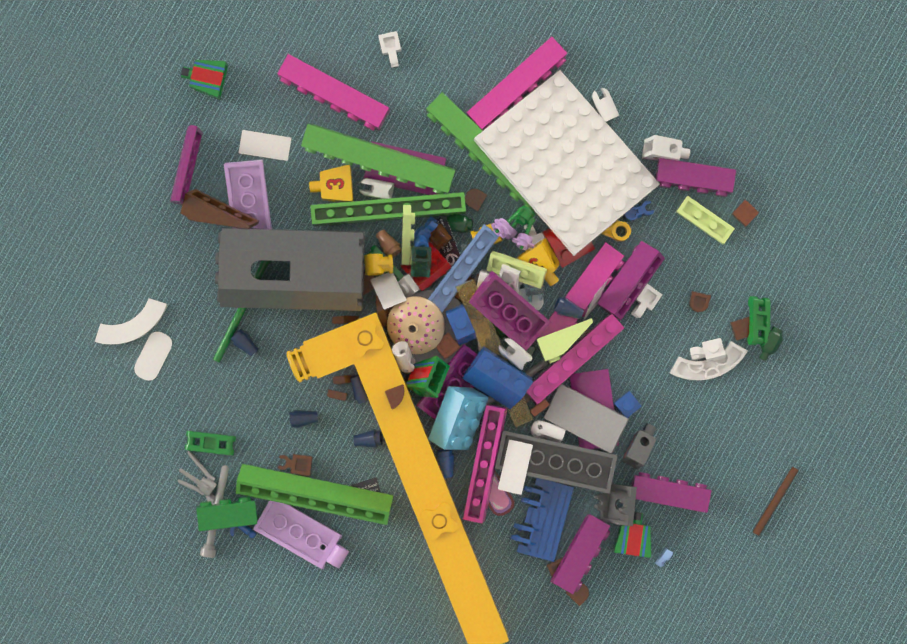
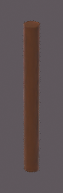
M794 467L790 469L754 528V534L758 536L761 534L798 473V469Z

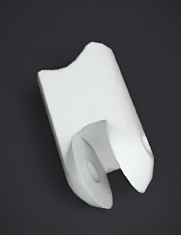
M601 88L604 98L599 99L594 91L592 99L599 115L606 122L620 115L609 91Z
M369 178L361 181L363 184L372 185L371 191L359 189L362 195L379 199L392 198L394 183Z
M504 339L509 346L505 349L499 345V352L519 370H523L524 364L531 361L532 356L514 340Z
M404 341L396 343L392 348V353L399 369L405 373L412 372L415 369L413 365L415 364V359L412 356L408 343Z
M538 420L532 424L531 434L536 438H544L561 443L565 429Z

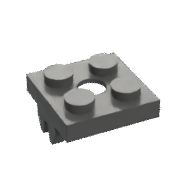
M611 484L610 494L602 492L596 495L595 499L599 500V504H594V508L600 511V520L607 523L633 526L637 487ZM618 499H620V503L624 504L623 507L619 509L616 506Z

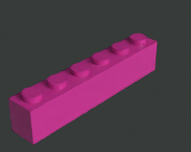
M553 37L549 38L467 111L466 115L484 131L498 117L509 111L508 108L513 104L516 105L523 100L522 96L526 92H533L538 87L537 83L541 79L545 81L552 74L551 70L553 68L561 67L566 62L567 52Z
M289 54L277 73L279 78H281L280 82L287 86L292 84L298 87L296 90L300 93L313 95V99L317 102L330 104L332 110L338 113L341 111L347 113L349 119L355 122L358 120L364 122V126L372 131L374 129L380 130L390 112L389 107Z
M606 242L565 296L584 309L582 317L586 315L589 309L588 305L593 300L596 292L606 281V286L613 278L610 276L614 269L618 271L624 263L622 261L624 255ZM554 311L549 318L551 323L541 333L539 338L578 324L576 322L578 319L557 315V312Z
M608 314L560 357V360L555 361L535 378L526 394L535 404H539L624 329L622 324L613 314Z
M487 404L485 407L463 517L464 520L477 523L485 521L508 409L506 407Z

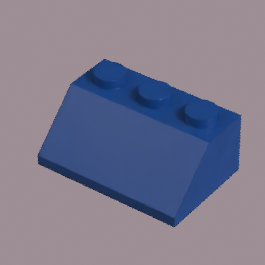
M485 346L482 347L462 379L509 409L523 398L533 383L531 376L519 370Z

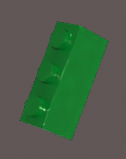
M250 496L240 497L239 501L231 502V499H222L216 504H212L211 501L200 502V506H196L199 531L257 524L255 500L250 499Z

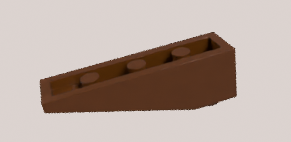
M197 189L185 193L180 214L186 216L188 220L250 229L259 224V220Z

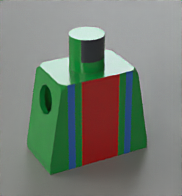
M195 60L193 68L183 66L181 78L190 79L189 86L191 89L221 100L229 65L225 61Z
M434 356L416 362L414 364L415 369L405 378L407 387L419 396L437 398L450 368L441 358Z
M634 511L633 526L620 525L613 546L614 553L651 558L650 526L642 524L643 513Z

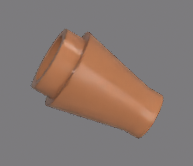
M385 229L376 234V238L385 256L392 254L393 258L401 252L400 244Z

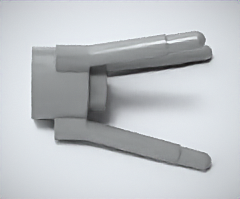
M188 451V455L205 474L207 479L203 477L200 481L180 468L179 472L198 485L196 487L182 480H178V483L197 491L201 495L209 496L217 485L214 482L216 478L209 474L191 451Z

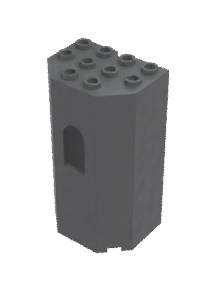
M223 228L219 232L218 244L220 246L219 252L215 256V263L219 265V271L215 273V284H218L217 302H220V307L362 311L365 231ZM259 260L290 261V281L258 280L253 277L251 267L254 262Z

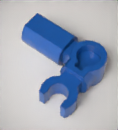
M645 201L641 206L635 205L622 216L623 219L627 222H632L635 219L641 218L642 215L649 216L653 214L654 210L647 211L645 209V206L649 205L651 201Z
M432 216L424 226H421L414 233L415 250L421 255H425L429 250L428 239L431 236L430 233L438 226L437 220Z

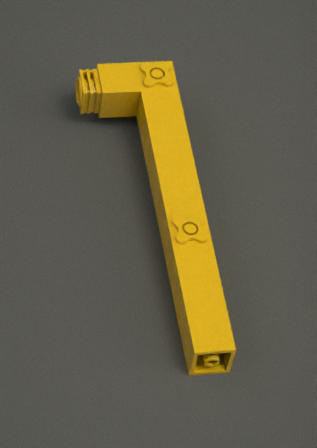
M373 313L304 341V345L300 346V349L295 348L293 349L294 351H287L288 362L299 383L304 381V379H310V376L321 378L355 364L467 643L503 644L508 642V634L406 382L392 353L391 345L380 322L378 313ZM403 384L405 390L403 400L396 408L391 409L385 391Z

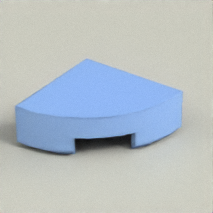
M664 548L655 564L663 567L666 560L669 561L672 557L673 552Z

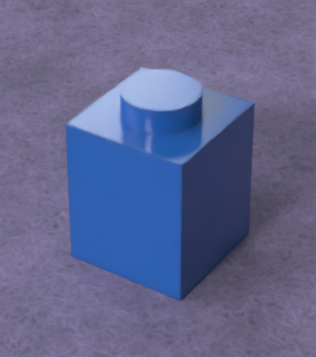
M627 391L613 402V405L621 415L627 418L642 407L630 391Z

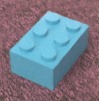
M448 386L428 440L444 450H469L489 397L474 388Z

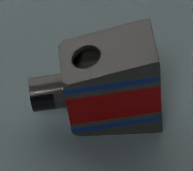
M646 423L643 430L637 431L620 461L637 470L643 467L656 442V438L653 437L656 427Z

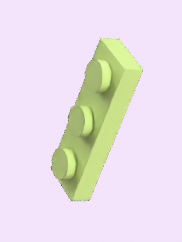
M689 196L685 198L676 213L722 245L735 229Z
M403 205L402 265H409L410 257L414 255V246H410V241H414V229H411V224H415V213H411V205Z
M495 251L491 252L487 271H493L499 275L504 264L521 271L519 282L542 288L547 272L546 268Z

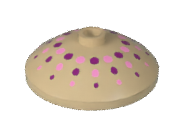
M412 296L407 297L406 301L395 305L391 309L387 320V329L394 344L404 341L408 343L412 354H424L433 350L442 340L445 332V321L442 312L436 304L426 298ZM410 326H415L416 331H412L410 329Z

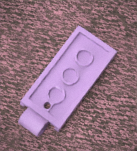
M263 160L225 163L224 170L229 206L259 220V224L252 228L272 229Z
M269 501L253 529L321 569H324L326 561L340 568L349 553L346 548L337 544L343 535L289 504ZM322 544L326 546L324 550L321 549Z

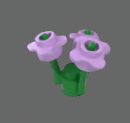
M519 207L509 219H495V223L491 224L496 235L507 240L512 238V242L516 243L519 249L527 250V248H534L533 239L529 236V232L536 220L533 218L535 213L529 207ZM515 219V222L510 226L509 223ZM518 224L522 226L528 224L525 233H519L517 238H515L518 232L514 228Z

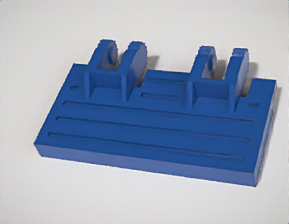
M536 478L535 485L543 487L542 490L529 486H524V490L540 494L539 501L521 497V502L537 506V508L528 507L525 523L532 524V527L514 523L516 529L531 532L529 539L516 534L511 535L510 539L527 544V546L519 544L517 552L554 562L574 487Z

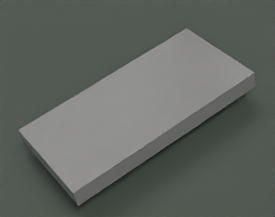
M563 384L559 385L544 416V419L611 454L614 452L629 421V418Z

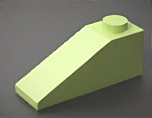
M592 318L536 339L544 361L549 360V363L560 360V355H563L593 323Z

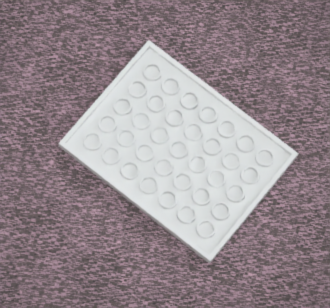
M561 70L474 138L475 143L573 256L660 185Z

